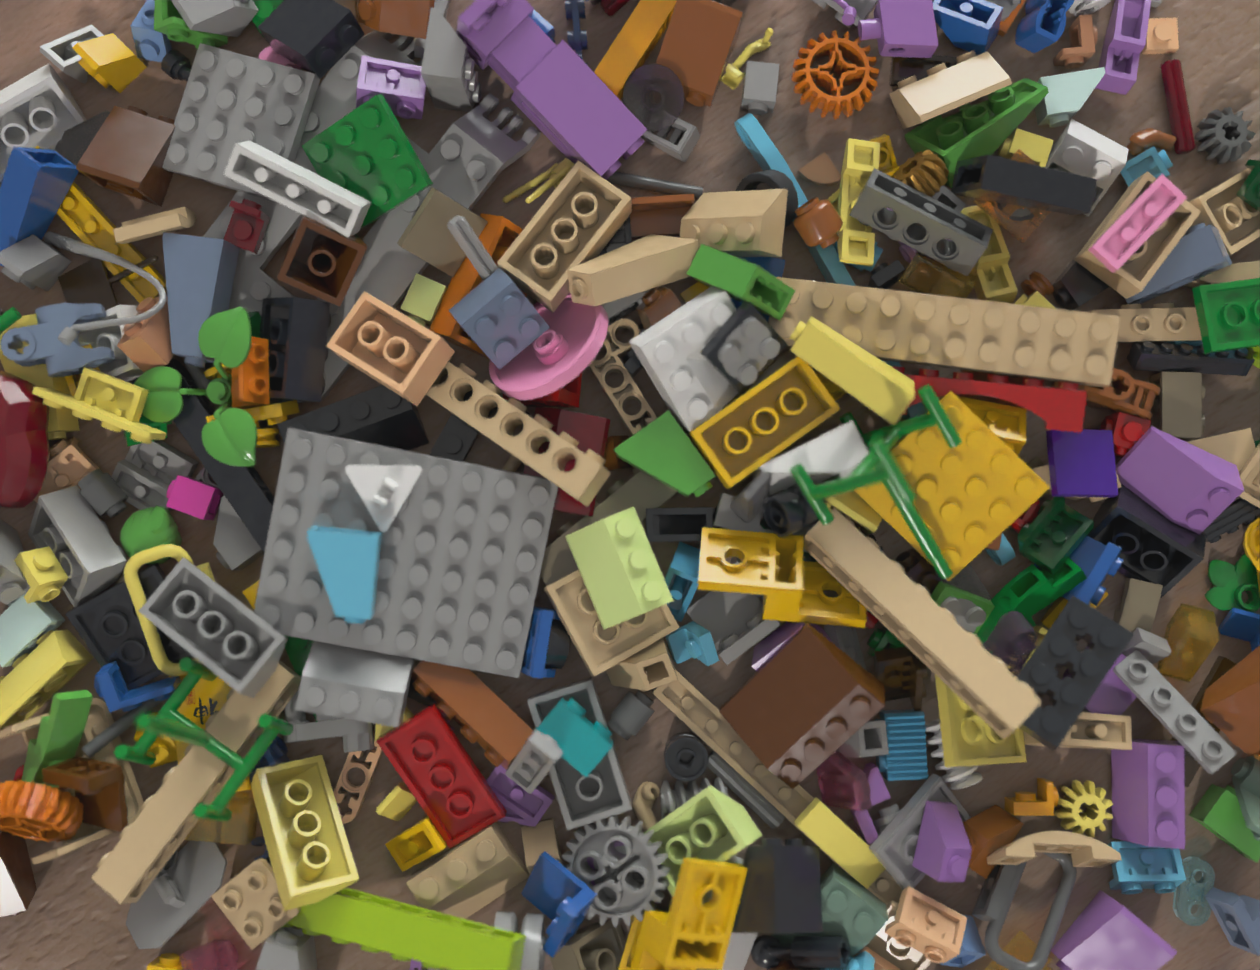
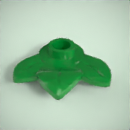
M1245 553L1242 554L1235 565L1223 560H1211L1209 562L1208 577L1214 587L1205 593V598L1213 607L1223 611L1237 608L1249 612H1255L1260 608L1256 567ZM1242 592H1246L1248 595L1246 603L1242 601Z

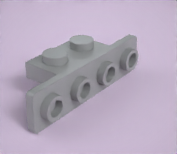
M1135 650L1113 668V672L1209 774L1216 772L1235 756L1236 752L1140 651Z

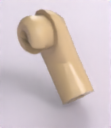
M648 781L643 782L637 788L632 801V809L639 822H643L642 828L644 832L658 823L652 811V806L656 797L660 795V789L656 783Z

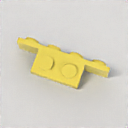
M84 367L75 396L53 388H33L32 394L44 398L43 404L58 409H64L65 406L73 410V416L90 421L93 418L102 421L101 426L108 430L122 432V429L131 432L130 438L136 441L151 444L152 440H165L166 432L139 422L149 390L101 371Z

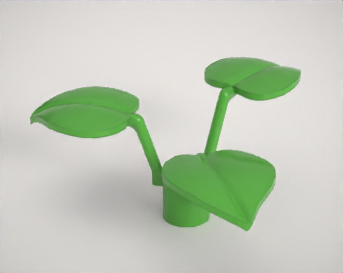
M236 307L207 318L200 327L198 334L201 352L209 358H215L214 366L222 378L213 379L208 384L207 389L181 388L182 376L179 371L171 367L157 366L144 372L135 381L134 385L149 390L142 414L154 422L165 423L174 420L183 409L184 403L181 395L208 396L212 403L222 405L214 412L216 420L208 422L202 429L203 445L206 451L218 461L232 466L246 467L256 465L257 427L254 419L247 411L232 408V376L221 365L222 363L229 368L239 367L246 360L251 348V324L245 308Z

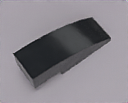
M646 508V536L649 542L701 541L702 527L723 528L713 526L717 508Z

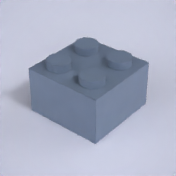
M500 267L449 310L461 327L499 370L550 328L520 289Z

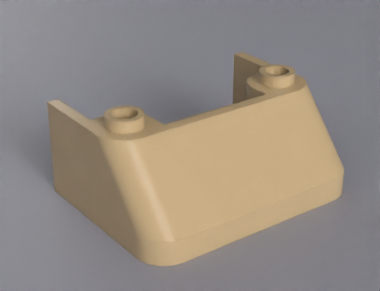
M92 699L86 726L75 756L89 758L81 748L114 723L111 712H109L106 703L101 699ZM50 712L1 730L0 740L22 732L25 743L29 746L30 739L38 737L41 718L49 716ZM118 736L89 759L122 766L125 777L124 789L129 825L134 823L141 814V807L144 801L129 761L115 756L116 747L123 745L120 736ZM70 789L72 795L75 796V789ZM81 823L75 836H72L69 840L61 841L62 846L31 858L32 862L35 865L59 857L116 831Z

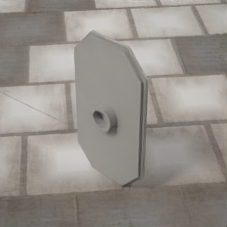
M212 837L191 839L178 852L173 868L168 873L154 879L137 903H131L125 924L138 949L161 948L211 898V895L221 888L227 860Z

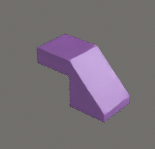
M872 762L865 764L849 806L860 835L868 845L878 838V833L867 808L891 798L878 767Z

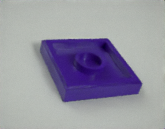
M1082 429V433L1060 430L1046 431L1052 497L1112 498L1118 496L1112 430Z

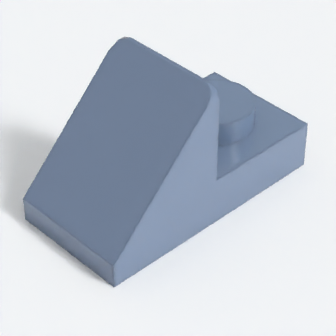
M1212 887L1205 895V898L1230 945L1259 956L1260 900L1246 895L1238 896L1233 892H1225Z

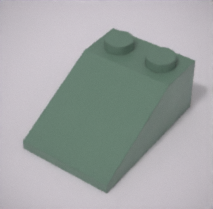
M833 862L820 877L823 932L772 933L771 936L778 939L781 944H791L795 936L847 938L850 957H853L867 946L888 922L886 904ZM810 968L811 970H820V968Z

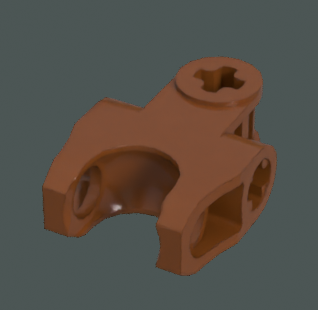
M1113 368L1110 386L1079 385V390L1087 391L1086 406L1092 408L1103 407L1114 412H1122L1147 420H1151L1152 413L1150 412L1155 397L1159 395L1161 390L1152 383L1135 380L1125 371ZM1052 381L1051 387L1057 388L1058 382Z

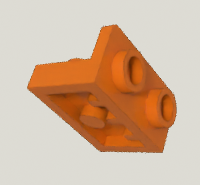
M251 336V348L246 360L239 367L231 368L232 408L244 410L270 405L268 339Z

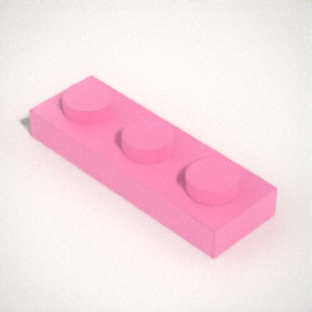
M1161 174L1088 250L1114 273L1184 202L1187 196Z

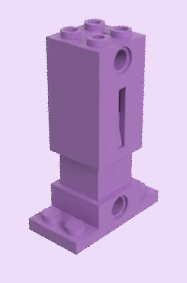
M475 0L458 17L456 29L457 35L467 47L469 56L474 59V62L482 70L489 65L514 91L511 100L567 159L574 164L580 161L607 180L622 165L618 159L622 156L626 160L645 142L641 136L648 129L564 40L556 45L531 19L534 8L526 0Z

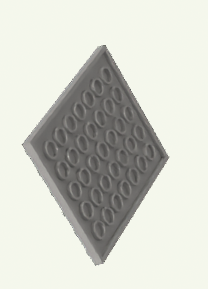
M288 428L254 613L282 635L519 678L558 486L542 477ZM348 465L421 466L422 473L386 532L379 530L345 472V468ZM312 526L382 532L376 607L372 619H366L365 623L354 624L345 622V617L335 616L307 539V530Z

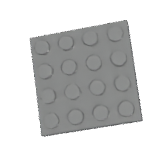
M199 43L174 122L175 129L162 167L167 171L275 201L225 176V169L235 144L247 140L294 163L320 79L311 72Z

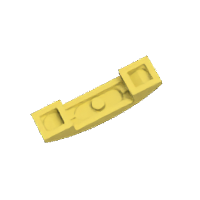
M848 138L846 143L837 212L843 221V226L837 232L839 236L837 240L839 262L871 267L874 264L875 233H872L871 226L863 225L856 218L850 216V213L873 169L879 170L880 143Z

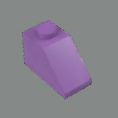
M926 800L912 866L937 881L965 882L972 848L957 805L952 802Z

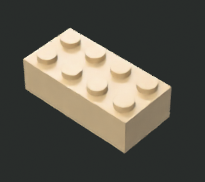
M577 161L497 262L498 267L506 273L519 289L554 313L570 292L567 270L594 259L601 253L632 213L631 197L583 163Z

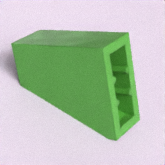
M702 243L686 273L709 288L715 287L725 290L728 296L741 303L747 301L756 310L779 321L795 293L794 289L758 265Z
M669 410L614 449V453L619 459L686 497L694 493L698 498L713 487L710 480L715 477V474Z

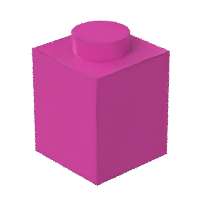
M177 475L176 480H173L167 489L166 497L168 502L166 506L203 520L214 521L223 493L216 486L187 476Z

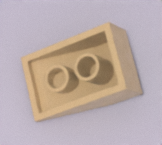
M1249 168L1189 201V203L1201 211L1190 227L1200 223L1216 227L1229 256L1260 237V212L1236 196L1251 173Z

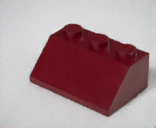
M535 408L534 416L538 414L553 425L550 429L552 432L559 436L563 431L579 442L576 448L586 454L588 449L604 458L611 419L563 409ZM550 441L541 444L538 450L539 454H543L548 450ZM571 459L565 464L564 472L574 469L576 459ZM525 464L523 474L545 478ZM558 487L553 511L593 517L597 494L587 507Z

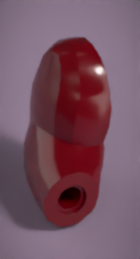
M0 371V507L24 508L33 502L40 492L47 473L50 457L48 438L49 406L43 404L44 398L32 394L33 388L38 386L11 373Z

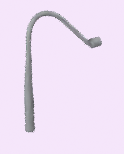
M52 231L45 234L44 240L47 244L76 254L120 265L147 279L156 287L159 293L158 303L142 314L76 324L70 328L66 326L57 337L65 345H71L78 335L77 331L140 322L155 315L164 307L166 303L165 289L150 273L130 261L100 248Z

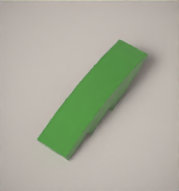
M87 689L54 694L50 715L41 718L38 737L29 741L22 781H34L38 784H45L43 782L42 769L75 756L93 699V695ZM46 783L47 786L58 787V785Z

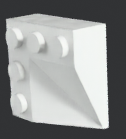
M715 287L708 288L629 341L674 419L680 426L690 432L716 415L738 393L700 354L736 311L727 292Z
M850 421L760 466L751 473V476L754 479L761 472L766 471L771 476L770 495H773L797 484L789 470L796 464L802 463L813 483L818 486L823 484L822 481L834 476L835 480L848 477L869 452L853 421Z

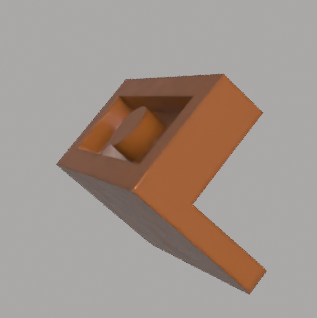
M694 194L631 198L632 213L630 214L632 240L640 239L649 234L671 237L680 236L681 219L694 205Z

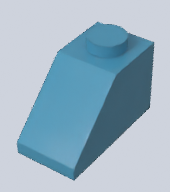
M681 541L664 577L673 599L667 605L675 620L682 622L698 588L700 549Z

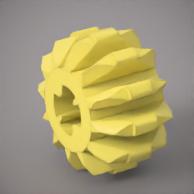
M1072 780V790L1066 786L1061 787V791L1065 796L1063 799L1058 797V804L1062 807L1054 811L1056 817L1062 818L1060 825L1063 829H1071L1073 833L1078 834L1085 833L1089 837H1095V827L1101 831L1106 830V826L1102 821L1104 818L1107 820L1113 819L1112 814L1106 812V809L1114 804L1111 800L1104 798L1107 793L1104 788H1095V783L1090 780H1086L1083 785L1078 780ZM1085 803L1086 805H1084V807H1086L1087 810L1085 813L1082 814L1080 812H1083V810L1079 808L1081 804Z

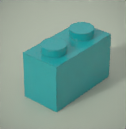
M562 697L535 731L538 730L541 734L552 737L557 742L558 748L563 751L561 757L584 777H587L613 747V741L610 739L612 732L599 721L593 724L583 715L587 711L574 699L571 698L567 702Z

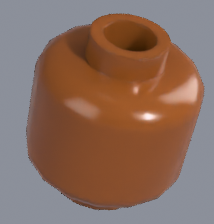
M814 197L795 211L797 216L793 221L794 227L809 247L820 244L822 249L839 239L837 232L843 226V221L829 200H819L818 197Z

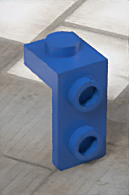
M114 661L101 667L95 675L94 686L97 694L100 697H104L109 712L119 709L127 712L141 706L143 701L152 698L155 701H161L169 698L180 684L181 679L180 676H172L128 691L119 666Z

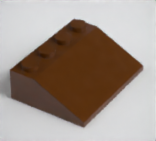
M806 623L720 707L719 712L767 770L794 789L885 706L884 684L811 625Z

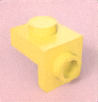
M50 546L20 552L14 560L30 586L24 596L27 603L40 600L41 602H48L56 598L69 578Z

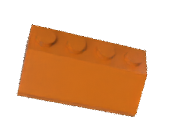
M480 213V217L488 223L478 238L498 267L497 262L523 229L503 216ZM466 256L454 277H452L429 330L452 344L489 359L449 312L455 304L483 282V279ZM520 289L524 296L527 297V294Z

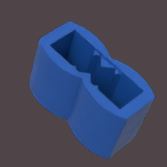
M1027 0L1025 6L1026 15L1021 19L1016 29V45L1035 54L1055 43L1064 32L1066 12L1070 9L1074 0Z

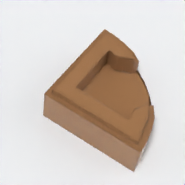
M825 152L800 168L797 172L806 182L817 185L832 186L838 184L841 179V174Z

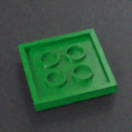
M376 94L302 145L303 150L319 176L371 202L360 230L433 185L383 94Z

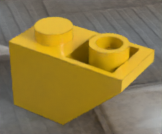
M113 33L76 43L72 47L82 57L78 63L105 89L111 85L119 93L147 68Z

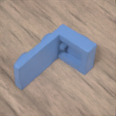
M146 0L130 25L137 57L162 62L164 56L172 51L170 39L167 38L166 34L154 30L155 0Z

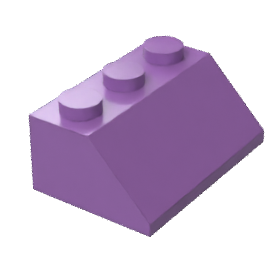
M1132 739V750L1111 749L1112 803L1114 804L1112 805V838L1148 847L1185 849L1183 745L1179 741Z

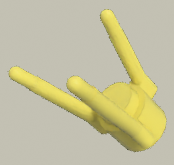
M567 158L563 159L559 164L555 163L544 173L503 198V202L508 203L546 179H549L526 198V203H531L552 186L557 188L575 164Z

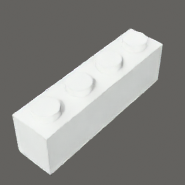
M250 140L235 144L224 172L225 176L348 238L359 232L371 205L370 201Z

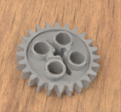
M614 815L610 817L609 822L604 818L596 821V825L594 822L584 825L585 830L579 828L574 833L576 839H571L566 844L571 851H566L562 855V859L570 863L564 866L597 893L589 908L588 919L590 920L597 913L600 915V925H604L607 919L611 918L614 927L621 923L622 918L626 925L630 926L634 922V915L640 922L643 921L645 910L654 911L657 908L655 902L660 903L665 896L660 890H665L669 885L667 880L661 878L670 872L669 867L661 866V863L668 858V854H658L657 852L663 842L657 841L652 843L650 838L654 831L650 830L645 834L641 832L643 827L642 821L637 823L635 827L631 826L630 816H626L622 823H619L618 816ZM615 840L625 844L627 848L626 854H621L615 849ZM634 855L640 856V860L626 865L620 873L614 872L597 885L591 884V880L603 876L610 868H617ZM587 857L596 859L599 864V870L592 869L588 865ZM631 871L640 872L644 876L645 883L636 882L632 878ZM604 887L612 888L616 893L617 899L607 897Z

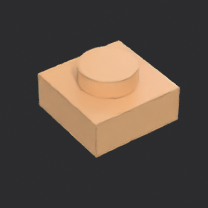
M1149 18L1146 44L1142 54H1174L1179 49L1177 18Z

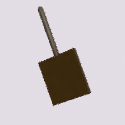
M153 255L136 264V266L143 269L158 261L159 258L157 255ZM93 258L59 276L58 280L67 303L101 304L105 307L106 311L119 305L112 284L135 272L126 269L109 278L103 260Z

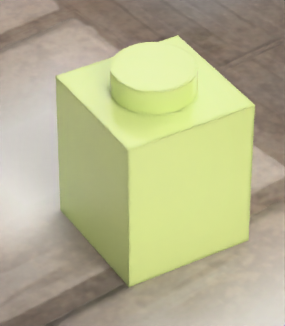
M416 273L400 309L405 315L425 327L428 324L431 326L447 287Z

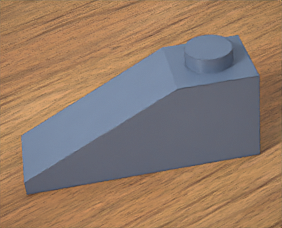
M1205 223L1190 227L1186 231V235L1180 239L1144 289L1126 299L1127 304H1142L1231 265L1232 262L1218 229L1210 224L1206 226Z

